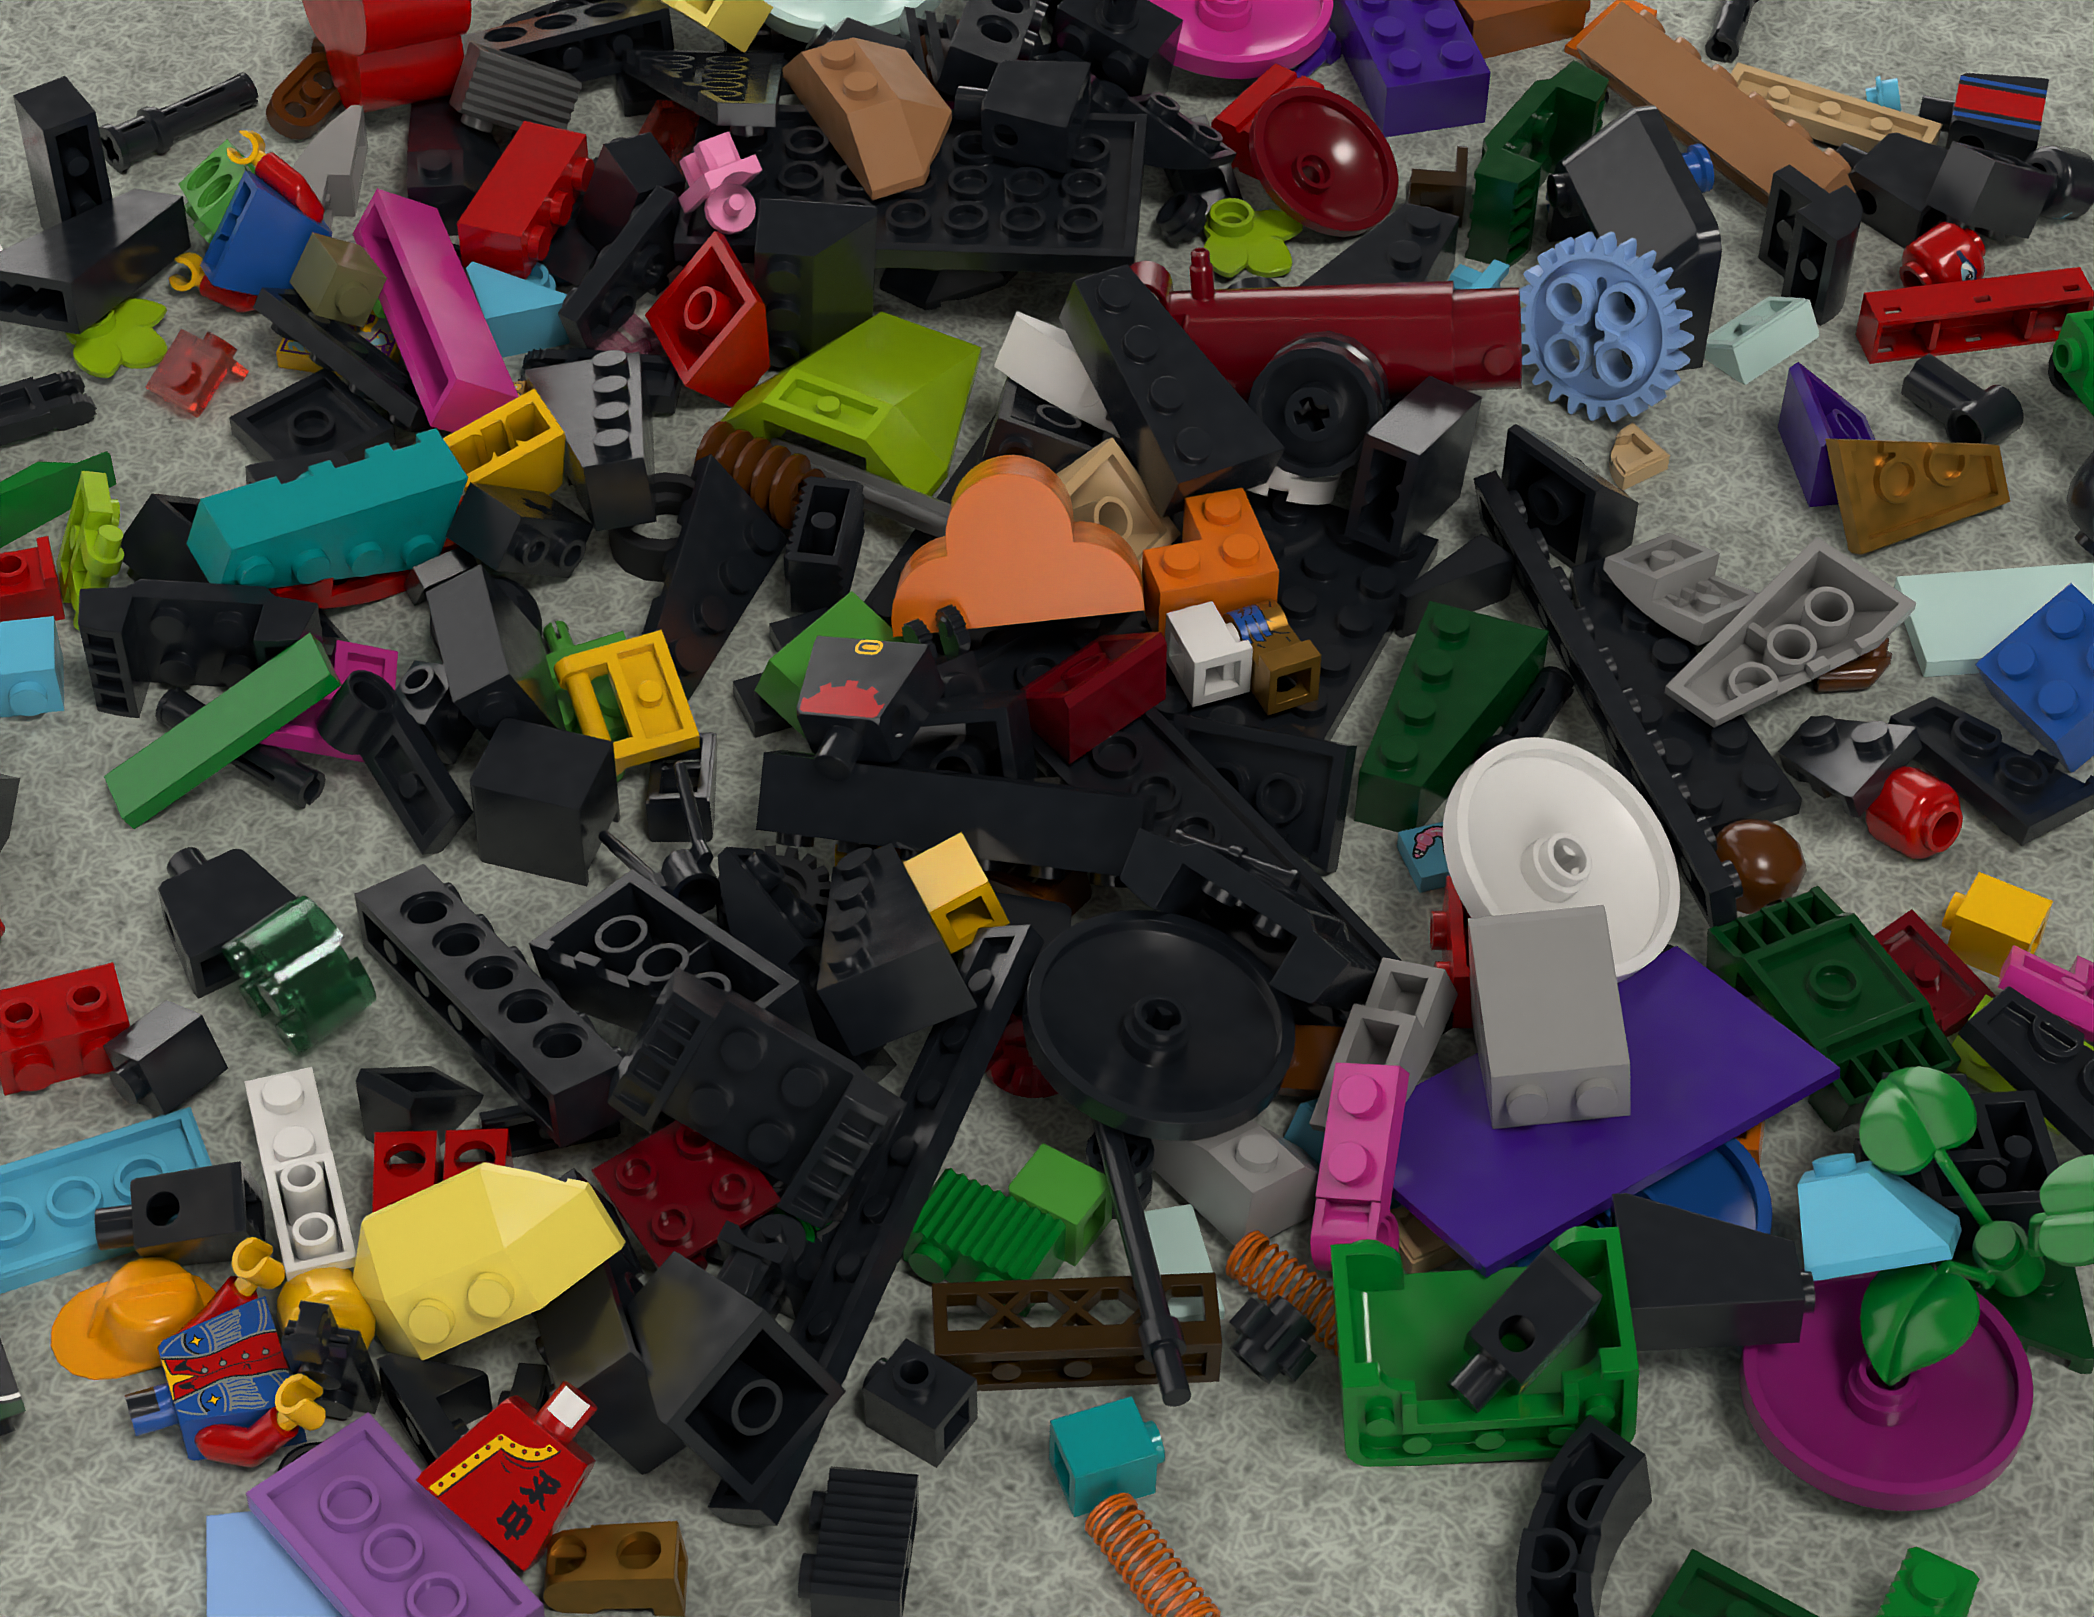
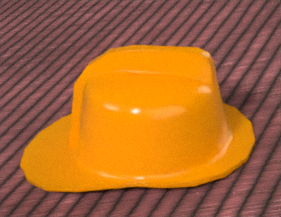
M144 1257L128 1262L112 1275L110 1281L99 1283L79 1292L61 1308L52 1325L51 1348L60 1365L73 1375L91 1380L118 1379L162 1367L158 1351L160 1343L164 1339L175 1335L207 1305L216 1292L200 1277L188 1273L178 1263L162 1257Z

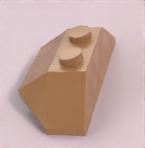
M852 37L842 41H831L821 47L801 52L783 67V78L872 200L925 185L930 173V165L939 152L952 121V110L906 50Z

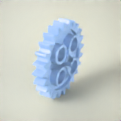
M1592 231L1575 238V240L1569 237L1555 244V249L1551 248L1537 256L1539 264L1526 270L1523 274L1530 284L1520 288V301L1527 305L1521 308V323L1525 324V331L1521 335L1522 344H1528L1531 352L1522 358V365L1537 364L1540 370L1532 381L1534 385L1541 384L1547 380L1553 385L1548 398L1550 402L1566 395L1569 397L1568 413L1574 414L1586 405L1590 421H1595L1606 413L1611 422L1621 419L1628 413L1632 417L1637 416L1649 408L1648 405L1652 407L1667 397L1665 390H1669L1681 381L1674 370H1679L1690 362V358L1678 348L1694 341V335L1680 329V323L1692 317L1693 314L1692 311L1677 309L1675 301L1681 298L1686 291L1684 288L1668 289L1665 283L1674 271L1671 267L1659 272L1652 268L1657 252L1652 250L1640 257L1636 256L1637 239L1631 238L1617 247L1615 232H1608L1597 238V240ZM1572 285L1579 290L1582 296V304L1575 299L1572 293ZM1624 293L1632 299L1635 305V313L1627 307ZM1569 341L1578 349L1580 360L1571 352ZM1621 350L1629 355L1633 369L1625 364L1622 359Z

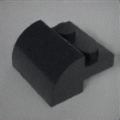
M1789 164L1773 173L1758 259L1784 277L1781 297L1810 300L1816 323L1821 326L1837 316L1844 306L1862 219V205L1857 195L1847 185L1828 193Z

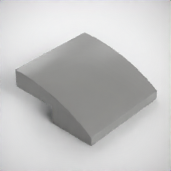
M1670 532L1606 557L1603 567L1614 584L1642 612L1667 630L1698 646L1713 640L1759 594L1715 575L1720 553Z

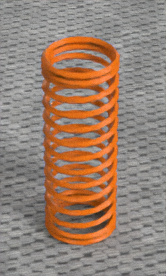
M1259 1230L1245 1235L1236 1244L1227 1259L1226 1275L1233 1280L1238 1279V1283L1242 1287L1247 1286L1250 1293H1257V1297L1261 1301L1267 1300V1305L1276 1294L1282 1297L1290 1281L1303 1269L1297 1284L1284 1297L1285 1300L1292 1304L1299 1289L1313 1276L1309 1287L1293 1306L1297 1307L1301 1312L1310 1294L1322 1283L1318 1295L1302 1313L1303 1315L1307 1314L1306 1318L1310 1321L1319 1302L1332 1290L1325 1306L1310 1322L1313 1324L1317 1320L1315 1324L1317 1331L1313 1334L1315 1335V1340L1318 1343L1324 1342L1325 1348L1328 1350L1334 1349V1354L1338 1357L1336 1337L1334 1345L1328 1343L1336 1335V1329L1330 1334L1335 1324V1312L1320 1327L1328 1310L1334 1304L1333 1285L1327 1287V1280L1325 1278L1317 1280V1273L1315 1271L1308 1273L1306 1264L1298 1266V1259L1296 1257L1288 1259V1251L1279 1252V1245L1277 1243L1270 1245L1269 1238ZM1253 1243V1245L1248 1249L1245 1256L1243 1257L1239 1269L1235 1271L1236 1264L1238 1263L1241 1255ZM1274 1248L1275 1251L1270 1261L1253 1279L1260 1262ZM1284 1255V1259L1276 1273L1262 1286L1273 1264ZM1293 1262V1267L1287 1278L1272 1292L1281 1273ZM1248 1274L1247 1282L1243 1281L1242 1278ZM1258 1280L1257 1288L1254 1289L1252 1284ZM1267 1288L1266 1296L1262 1295L1261 1292ZM1326 1328L1324 1338H1321L1319 1333Z
M1118 1493L1111 1495L1101 1501L1089 1513L1085 1522V1531L1093 1538V1542L1100 1546L1101 1552L1108 1556V1561L1111 1565H1115V1571L1122 1575V1580L1130 1585L1131 1592L1137 1594V1600L1144 1604V1609L1152 1614V1617H1158L1157 1614H1161V1617H1166L1169 1611L1183 1604L1196 1591L1199 1592L1198 1598L1185 1604L1173 1617H1205L1209 1612H1212L1211 1617L1221 1616V1611L1215 1604L1211 1603V1598L1203 1597L1204 1589L1196 1587L1197 1580L1194 1577H1189V1570L1181 1568V1559L1174 1558L1175 1551L1172 1548H1167V1541L1159 1539L1160 1532L1157 1529H1152L1153 1523L1151 1520H1145V1512L1138 1510V1503L1131 1494ZM1127 1506L1120 1517L1111 1524L1101 1528L1114 1512ZM1102 1514H1104L1097 1523L1095 1530H1093L1096 1521L1101 1517ZM1136 1514L1140 1515V1520L1133 1522L1129 1526L1125 1527L1131 1520H1133ZM1143 1524L1148 1526L1147 1530L1132 1537ZM1124 1528L1113 1541L1106 1542L1109 1536ZM1153 1533L1155 1535L1153 1540L1140 1546L1148 1538L1149 1534ZM1132 1537L1120 1551L1113 1552L1116 1545ZM1157 1543L1163 1545L1160 1550L1147 1556L1135 1570L1128 1571L1132 1563L1139 1561L1149 1554ZM1140 1546L1128 1560L1121 1561L1124 1554ZM1164 1553L1170 1554L1168 1559L1155 1565L1143 1579L1135 1581L1139 1573L1153 1566ZM1175 1562L1177 1564L1175 1569L1162 1575L1150 1589L1143 1590L1147 1582L1161 1575L1171 1563ZM1179 1572L1185 1574L1182 1579L1168 1586L1158 1598L1150 1600L1154 1592L1168 1585ZM1186 1582L1192 1583L1189 1589L1178 1594L1165 1608L1158 1609L1162 1601L1176 1594Z

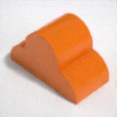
M997 456L975 466L958 484L951 501L945 536L936 538L920 547L905 564L895 593L891 620L893 637L903 636V624L918 618L927 625L930 633L939 632L936 626L935 613H937L938 609L951 604L953 607L956 606L958 611L960 610V614L964 617L963 619L966 623V629L1143 611L1145 609L1142 573L1133 549L1118 533L1097 523L1074 522L1069 493L1061 479L1049 467L1025 456Z

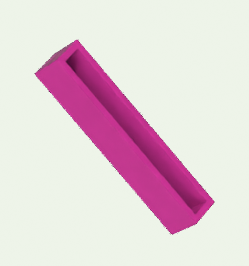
M377 188L353 232V237L356 244L364 248L387 277L378 298L430 426L453 433L516 399L519 395L437 208Z

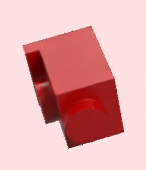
M48 536L36 538L38 547L0 554V622L54 616L55 621L65 619L57 572Z

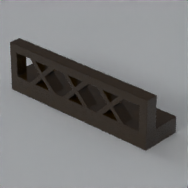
M1215 1272L1160 1274L1167 1302L1171 1298H1202L1204 1321L1180 1322L1186 1343V1352L1182 1356L1188 1383L1219 1382L1222 1334ZM1131 1276L931 1283L934 1354L976 1378L977 1392L1158 1384L1154 1364L1146 1361L1140 1343L1138 1329L1143 1321ZM1119 1300L1134 1311L1122 1324L1107 1325L1101 1323L1088 1312L1100 1301ZM1030 1303H1049L1063 1314L1051 1327H1031L1017 1316ZM977 1305L992 1317L979 1330L948 1331L947 1307Z

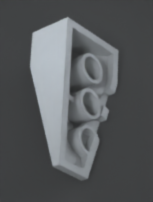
M1816 537L1666 685L1664 693L1715 728L1878 648L1915 610L1916 602Z
M1252 1120L1231 1131L1210 1138L1187 1141L1151 1139L1155 1148L1153 1169L1234 1246L1250 1232L1259 1230L1270 1238L1314 1215L1320 1164L1299 1146Z

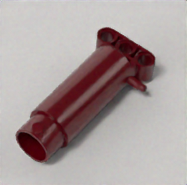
M1203 247L1195 248L1191 252V265L1189 267L1191 290L1174 291L1171 275L1165 267L1156 262L1144 260L1129 266L1247 404L1253 382L1282 345L1304 333L1332 331L1353 337L1375 354L1387 375L1390 402H1400L1428 376L1466 391L1522 389V335L1519 287L1455 290L1454 281L1214 289L1213 265L1210 263V252Z

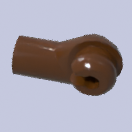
M1889 637L1878 648L1812 679L1815 692L1863 690L1871 687L1891 664L1892 653L1888 651Z

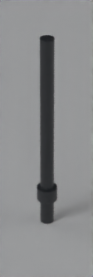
M1091 1118L1143 1321L1138 1329V1335L1144 1358L1149 1363L1154 1364L1163 1403L1170 1407L1181 1406L1191 1398V1391L1182 1356L1186 1352V1343L1180 1321L1170 1314L1123 1131L1111 1128Z

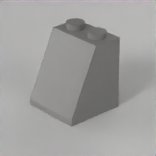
M1604 905L1468 918L1471 1019L1493 1129L1630 1116V1059Z

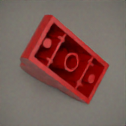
M302 0L311 28L318 40L325 46L331 77L345 109L351 105L363 106L364 113L452 95L464 59L461 35H465L470 28L471 0Z

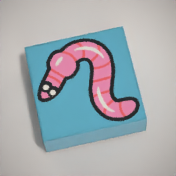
M1443 822L1398 832L1397 849L1419 893L1445 887L1446 877L1450 876L1444 853Z

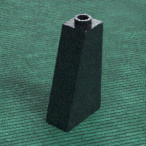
M133 189L1 250L0 321L79 335L173 262L174 258L191 248L183 196Z

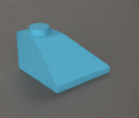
M1853 1153L1822 1157L1812 1162L1814 1170L1805 1171L1797 1184L1805 1271L1812 1272L1814 1281L1950 1260L1953 1257L1962 1231L1959 1217L1898 1175L1881 1171L1871 1161L1856 1163Z

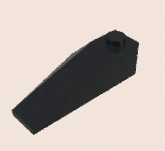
M450 95L411 103L407 147L408 199L437 208L448 235L457 236V222L503 153L491 132L481 131L460 122L462 113H459L449 104Z
M154 493L149 496L124 533L120 546L124 552L123 562L129 566L127 574L134 582L140 579L209 583L187 546L188 537L200 502L199 498ZM319 608L318 613L322 627L323 644L325 645L326 653L332 654L337 640L349 642V640Z

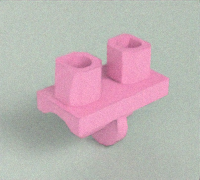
M725 132L697 143L693 148L695 152L685 156L679 162L689 188L678 199L685 214L694 211L705 201V216L710 225L720 233L731 235L746 229L755 217L756 206L754 198L744 187L762 171L756 154L741 159L730 132Z

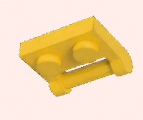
M662 630L575 653L562 658L554 665L553 669L560 688L568 691L582 734L612 741L591 683L594 678L608 674L630 737L613 742L616 776L621 774L626 768L700 748V735Z

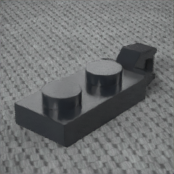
M300 1300L298 1320L288 1321L287 1327L284 1329L281 1345L293 1375L303 1374L323 1387L321 1397L313 1401L325 1409L326 1416L348 1418L352 1416L353 1411L376 1414L382 1394V1387L361 1332L339 1328L330 1305Z

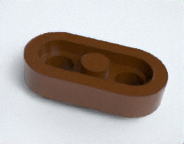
M315 52L306 56L273 91L266 108V117L270 126L282 136L296 140L313 136L342 105L341 97L337 88L335 89L326 52Z

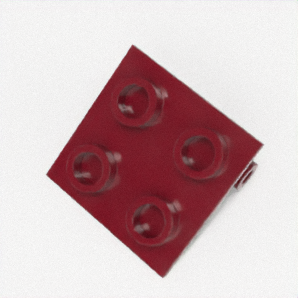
M677 1120L591 1170L595 1179L658 1269L672 1252L676 1251L700 1268L706 1270L708 1262L704 1257L706 1256L707 1248L718 1242L717 1237L726 1221L737 1224L741 1229L776 1208L781 1200L759 1168Z

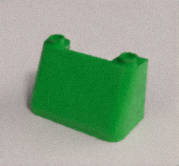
M1576 1226L1567 1229L1549 1244L1559 1256L1596 1288L1603 1297L1592 1321L1521 1395H1511L1503 1387L1478 1414L1462 1403L1448 1388L1446 1382L1470 1358L1463 1349L1467 1333L1528 1266L1503 1268L1487 1278L1477 1270L1404 1274L1400 1253L1380 1241L1364 1239L1349 1244L1330 1245L1342 1422L1347 1457L1354 1463L1365 1467L1425 1466L1555 1458L1566 1441L1589 1415L1629 1443L1632 1442L1636 1434L1639 1364L1619 1227L1593 1228L1589 1226ZM1505 1335L1500 1340L1502 1345L1512 1352H1522L1527 1347L1526 1343L1515 1335Z

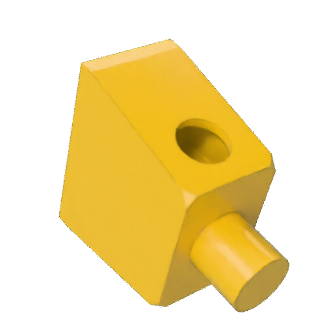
M535 389L528 391L443 438L468 476L464 488L465 493L470 482L540 491L548 495L562 485L566 441L565 432Z

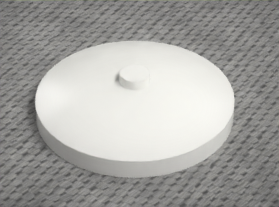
M1531 737L1507 741L1494 747L1474 762L1457 780L1445 807L1443 844L1447 867L1453 885L1471 918L1604 905L1617 983L1631 977L1652 962L1663 951L1675 929L1680 907V882L1674 853L1667 835L1651 807L1636 788L1617 770L1594 754L1578 746L1550 738Z

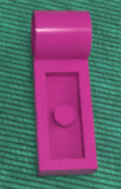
M1335 1062L1310 1240L1312 1260L1319 1271L1332 1272L1330 1245L1349 1244L1358 1240L1372 1239L1380 1241L1399 1252V1227L1395 1216L1389 1211L1410 1074L1401 1066Z

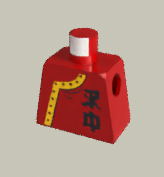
M563 1381L539 1411L518 1395L509 1397L422 1471L416 1481L525 1572L536 1565L544 1555L552 1536L556 1534L594 1467L596 1460L573 1439L596 1412L598 1407L584 1393L567 1381Z

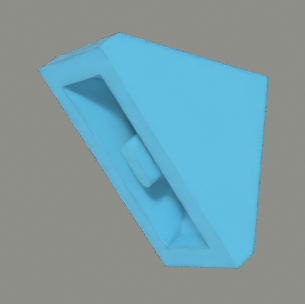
M473 261L466 267L468 281L502 358L528 353V351H533V349L539 350L541 348L542 350L570 343L558 315L567 294Z

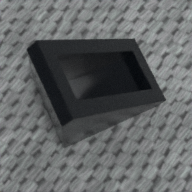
M432 1066L360 1068L356 1078L365 1139L373 1144L374 1132L437 1130L439 1145L441 1146L445 1142L446 1130H456L481 1104L484 1094ZM403 1151L395 1154V1156L407 1163H425L424 1157L414 1151Z

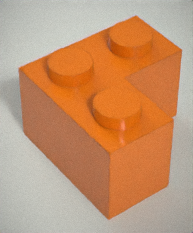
M1243 488L1185 498L1182 543L1143 550L1144 613L1152 632H1161L1165 638L1166 613L1193 605L1213 601L1222 617L1227 612L1269 599L1277 602L1280 570Z

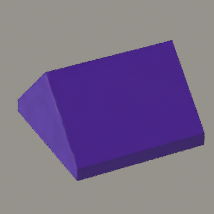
M1797 362L1789 368L1778 431L1808 506L1838 505L1825 438L1876 439L1866 416L1801 363Z

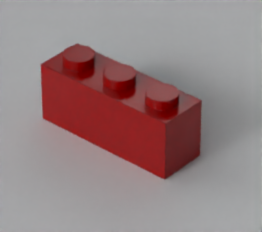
M528 121L522 123L457 222L462 267H467L473 261L524 280L528 278L538 260L543 261L546 258L553 236L560 226H565L568 223L574 203L581 192H586L594 171V161L588 158L586 134Z

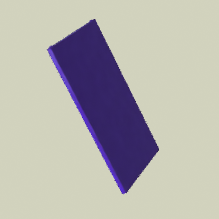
M1675 946L1658 955L1652 962L1631 977L1617 983L1630 1059V1116L1493 1129L1477 1052L1416 1085L1405 1103L1392 1197L1472 1265L1474 1269L1487 1278L1551 1242L1567 1229L1579 1226L1611 1208L1612 1194L1628 1193L1634 1195L1840 1078V1067L1681 948Z

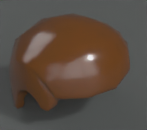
M1746 819L1725 826L1716 835V854L1721 862L1730 860L1733 863L1743 887V896L1736 899L1737 911L1752 914L1760 911V908L1765 907L1770 902L1779 899L1780 902L1785 901V898L1792 897L1793 893L1797 892L1807 871L1806 862L1800 844L1785 828L1768 820Z

